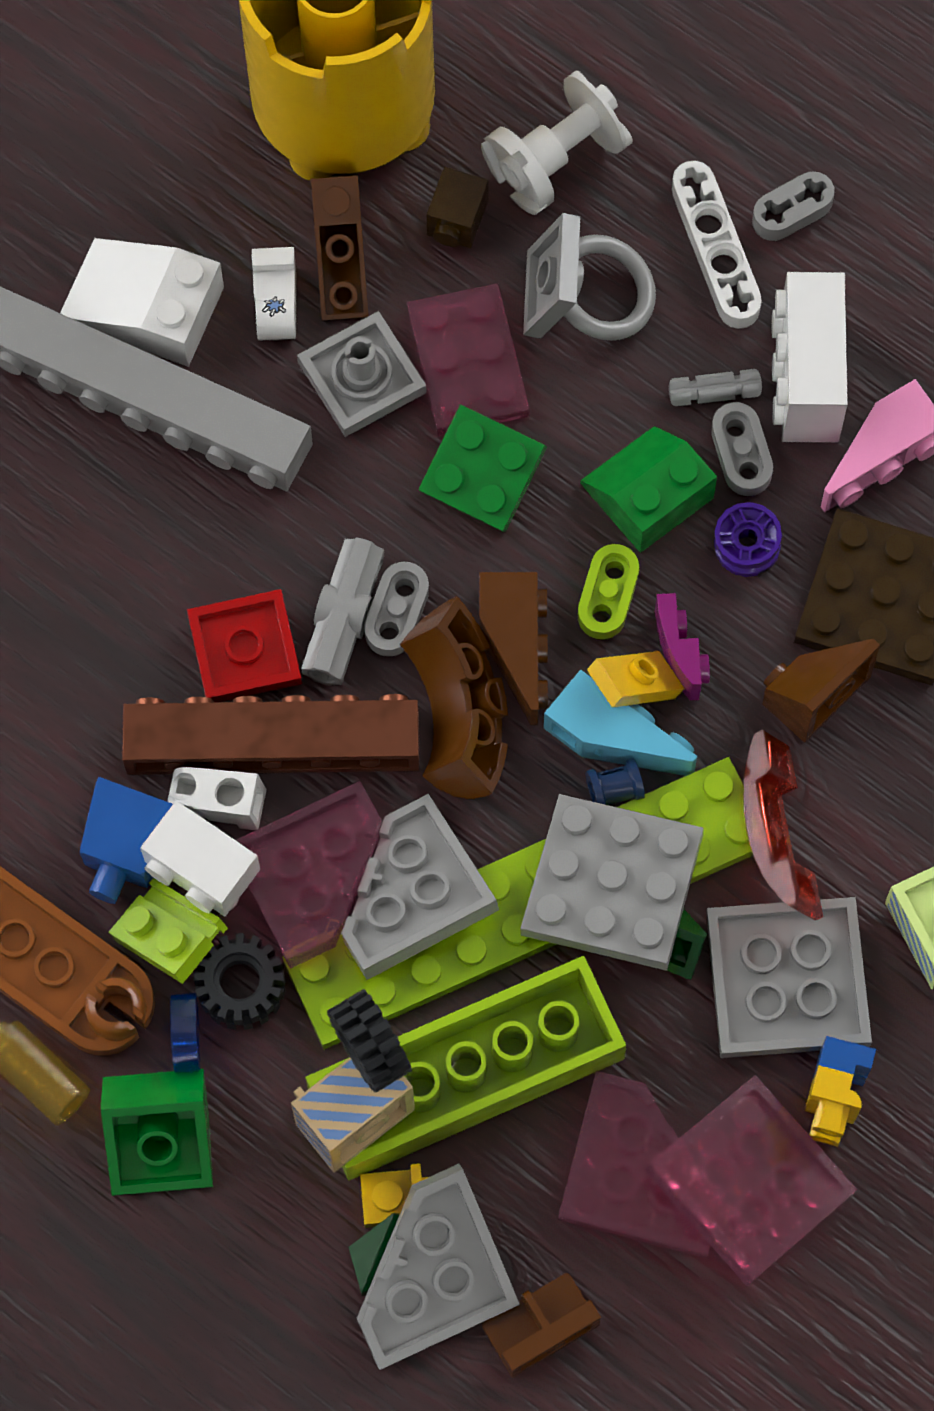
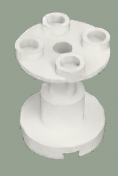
M579 71L573 72L564 79V93L573 113L553 128L549 129L544 125H539L520 139L509 129L500 126L484 138L486 141L481 144L485 161L499 184L507 180L516 190L510 195L512 200L523 210L533 215L554 202V191L548 177L568 163L566 152L587 136L591 135L600 146L614 154L624 150L633 141L629 131L619 122L613 111L618 105L611 91L602 84L595 88Z

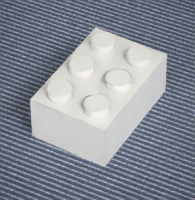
M787 272L784 290H776L775 310L772 311V338H776V353H773L772 379L777 381L776 396L773 399V425H782V442H839L847 409L845 273Z

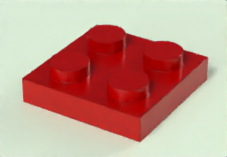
M281 589L187 609L205 696L212 699L214 703L302 684Z

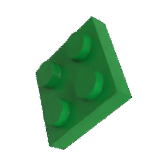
M460 404L418 490L506 533L547 446Z

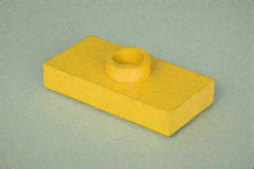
M660 651L597 658L587 669L611 707L676 699L685 689Z

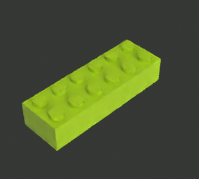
M581 956L398 1036L399 1044L404 1049L407 1059L411 1064L412 1072L405 1075V1078L413 1086L415 1110L342 1166L348 1181L359 1177L360 1174H366L624 1060L626 1043L585 957ZM347 1059L306 1076L308 1089Z

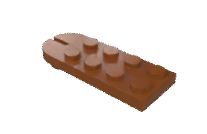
M0 866V992L81 1051L92 1055L106 1056L122 1052L132 1046L139 1039L136 1027L127 1021L122 1023L105 1010L111 1004L146 1030L154 1014L155 997L145 972L136 963Z

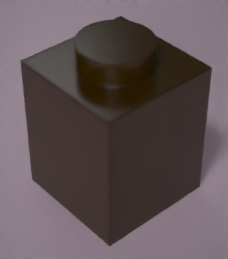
M444 167L426 214L427 236L433 237L438 243L445 246L457 247L461 245L471 248L489 201V180Z

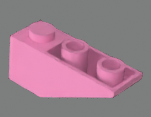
M916 379L875 403L824 490L821 503L824 513L836 505L840 508L851 505L864 493L863 489L876 481L880 485L891 481L901 473L903 465L913 459L918 458L919 461H923L934 455V404Z

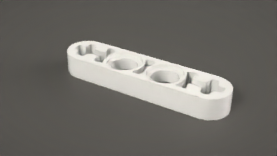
M687 161L679 165L674 172L672 181L673 198L720 318L730 327L737 329L746 328L754 324L758 319L762 301L760 291L713 172L703 162ZM687 178H693L695 183H701V202L696 205L693 189L691 186H685ZM703 215H711L719 219L722 227L715 233L707 234L701 232L695 222ZM719 255H728L736 261L737 268L731 273H718L711 266V261ZM738 284L737 293L742 303L749 302L746 312H740L737 306L731 307L733 299L731 287Z

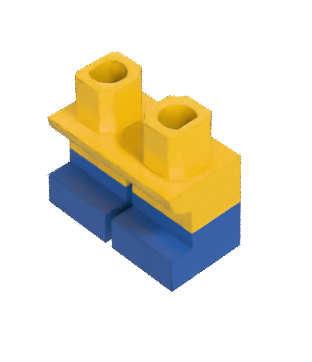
M826 1036L818 1056L805 1107L806 1112L814 1114L809 1139L833 1146L839 1145L846 1123L854 1124L861 1110L860 1097L856 1092L850 1090L851 1083L860 1086L864 1085L872 1068L876 1049Z

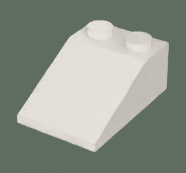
M94 238L60 314L145 352L189 367L224 288L220 262L176 247Z

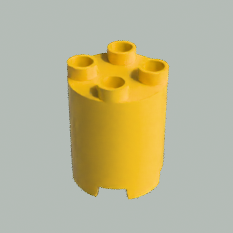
M239 0L250 94L256 121L267 140L280 153L289 158L292 169L299 176L311 180V178L332 177L335 174L371 170L392 161L405 151L413 150L424 143L430 131V115L435 96L432 0Z

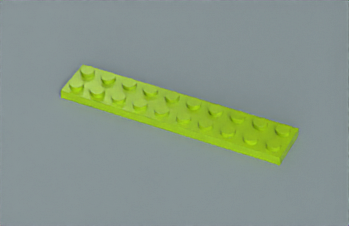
M729 757L645 794L643 799H633L617 807L703 827V838L691 883L769 849L773 842ZM546 839L477 869L496 898L499 911L366 980L345 945L341 934L342 930L283 956L282 960L323 1050L341 1042L335 1033L336 1030L331 1025L327 1010L362 989H365L370 994L375 1004L382 1011L384 1018L389 1021L557 945L521 936L520 929Z

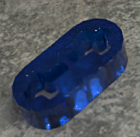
M196 993L171 995V1049L174 1073L200 1072V1022Z

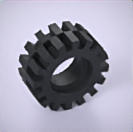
M235 933L236 939L228 940L227 935L219 938L220 943L215 947L213 946L198 964L197 972H194V983L202 1009L206 1014L209 1013L214 1022L219 1025L221 1022H224L227 1028L236 1030V1025H244V1029L247 1030L253 1028L252 1023L260 1021L262 1025L269 1021L268 1015L271 1012L277 1013L280 1008V999H284L286 980L280 957L276 956L274 948L269 943L264 945L261 938L255 935L252 936V939H247L244 933ZM237 964H245L254 968L260 978L257 990L251 996L244 999L231 998L221 988V978L224 972Z
M365 989L327 1010L331 1025L336 1030L335 1033L344 1045L345 1051L351 1057L354 1066L359 1070L362 1078L374 1093L412 1072L407 1055L399 1044L400 1041L393 1033L389 1022L384 1018L378 1005L375 1004L373 998Z

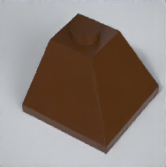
M868 639L799 655L788 667L784 663L779 664L763 683L766 688L762 705L805 743L871 678L880 644L874 639Z

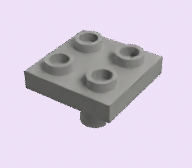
M379 311L297 355L300 367L344 437L427 393L425 382Z

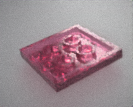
M756 1075L653 1159L644 1169L746 1286L750 1285L857 1191V1188Z

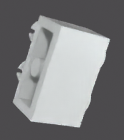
M177 800L140 847L144 861L147 863L145 870L164 885L169 886L173 881L188 892L185 897L205 913H210L214 909L223 916H226L237 905L240 896L260 871L258 856Z

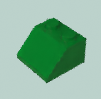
M654 426L581 479L580 484L641 553L714 499L717 476L688 442Z
M204 1069L103 1077L101 1116L112 1196L213 1187L209 1111Z

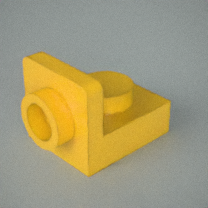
M420 1163L410 1164L411 1170L360 1174L365 1228L377 1226L392 1213H401L411 1186L429 1178L421 1176Z

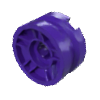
M747 502L728 508L718 519L715 528V555L724 568L732 574L739 576H758L763 571L770 570L778 560L781 549L782 532L780 522L772 511L760 504ZM750 533L754 534L756 543L753 546L746 547L739 542V538L748 537Z

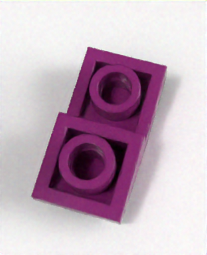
M676 593L657 594L655 604L656 627L665 660L684 686L683 693L689 700H699L701 685L710 682L708 654L700 655L699 638L686 639V609L677 610Z

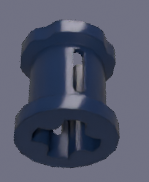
M634 758L626 760L625 766L599 773L591 769L585 773L592 802L610 805L629 799L640 800L645 798L643 781Z

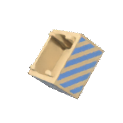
M351 1057L306 1092L301 1087L297 1088L294 1091L297 1099L291 1103L296 1126L334 1173L415 1110L413 1086L405 1076L374 1093L362 1078L359 1070L354 1066Z

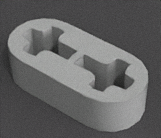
M807 172L763 195L754 206L752 225L755 232L761 238L777 241L822 218L830 211L833 204L834 185L832 181L820 172ZM809 189L812 193L821 191L820 202H816L812 197L802 201L805 190ZM770 210L774 215L784 211L781 223L777 224L773 219L765 221L766 211Z

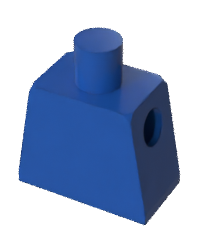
M98 777L80 846V855L84 865L98 870L88 891L92 896L104 902L115 904L125 881L144 888L150 886L149 882L153 877L145 870L147 863L144 861L140 847L171 808L172 803Z

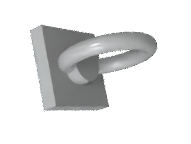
M562 213L527 250L523 335L541 339L564 316L570 324L582 333L596 339L614 341L636 334L649 321L655 307L656 289L653 276L647 264L632 247L621 240L606 235L580 237V216ZM594 253L605 254L617 259L629 270L637 288L636 306L629 316L620 321H602L590 316L578 305L577 297L580 293L584 276L583 263L579 260L581 257Z

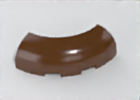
M456 596L424 617L400 643V646L408 654L419 672L432 710L433 747L428 765L422 776L437 789L454 797L475 799L492 794L500 779L508 744L502 742V718L508 716V708L502 678H494L490 663L484 652L491 647L468 608Z

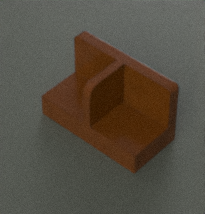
M565 1273L533 1293H530L529 1290L522 1293L521 1300H519L520 1305L494 1316L482 1324L483 1331L510 1376L514 1378L600 1326L601 1316L591 1299L589 1301L585 1300L571 1275Z

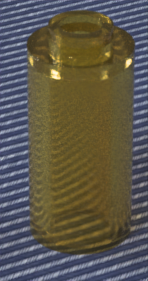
M5 1021L0 1023V1073L55 1126L62 1124L81 1107L89 1096L91 1089L20 1021H14L9 1025Z

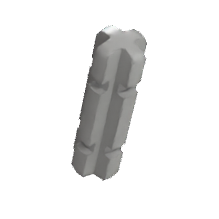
M757 369L740 370V375L735 376L733 371L698 375L695 376L693 381H689V377L673 378L669 382L670 401L674 406L691 405V400L696 399L697 403L700 404L734 400L735 395L741 394L742 399L758 397L762 391L761 376Z

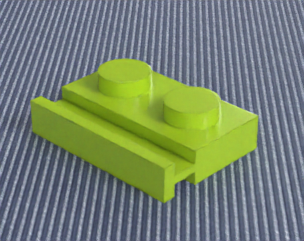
M153 877L149 882L152 886L144 897L139 894L108 933L117 943L183 984L214 946L211 942L219 931L224 934L228 927L219 917L211 912H203L185 896Z

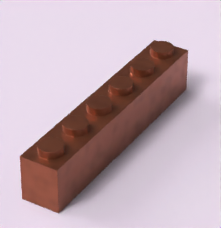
M388 694L381 696L379 700L360 701L359 697L353 695H337L332 697L331 701H311L309 697L293 695L284 697L282 702H262V699L258 697L241 696L235 698L233 702L214 703L212 699L207 697H190L185 699L184 703H165L164 700L153 697L140 698L136 700V704H123L122 760L127 775L173 774L174 770L180 767L246 773L419 771L418 700H408L407 696L401 694Z

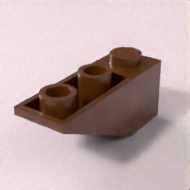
M358 175L311 178L322 320L368 317Z
M479 572V626L491 647L488 650L530 725H538L539 709H548V680H538V663H548L547 634H538V618H547V589H538V572Z

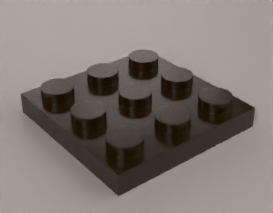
M837 508L794 643L820 651L874 639L880 644L874 668L933 686L934 538Z

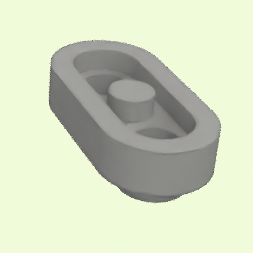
M739 402L725 404L717 410L713 417L711 434L726 483L731 490L743 496L760 494L771 482L773 462L759 417L746 404ZM738 427L743 431V434L734 437L728 434L727 429ZM744 469H751L757 476L753 479H745L740 475V472Z
M398 562L388 567L382 575L365 621L367 644L379 655L396 656L403 653L404 649L400 646V643L419 623L429 595L428 577L420 566L411 562ZM403 585H407L414 591L411 595L403 597L397 594L396 590ZM386 628H393L398 632V635L390 640L384 639L380 634Z

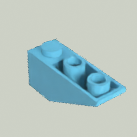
M582 670L576 674L544 713V729L581 757L625 765L626 760L634 758L639 768L684 776L695 772L697 756L693 753V746L685 738L674 732H671L670 735L665 733L654 724V717L638 704L611 707L592 677Z

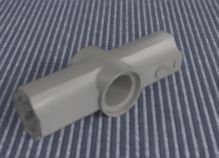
M357 537L345 539L330 585L326 584L321 591L314 616L315 629L301 668L302 674L308 676L314 682L328 686L342 685L356 640L363 637L365 621L373 602L371 595L384 558V549L376 546L372 541Z

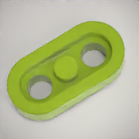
M619 544L606 545L599 549L592 559L578 606L579 625L590 637L596 639L614 637L622 630L625 624L639 575L638 558L626 546ZM611 568H618L623 572V575L618 579H612L607 576L606 571ZM598 611H605L611 618L606 622H598L593 618V615Z

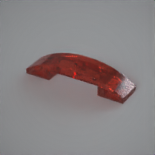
M760 730L754 733L744 776V817L750 847L763 877L776 895L791 908L816 921L824 917L815 873L794 861L782 795L798 788L790 747L764 730Z

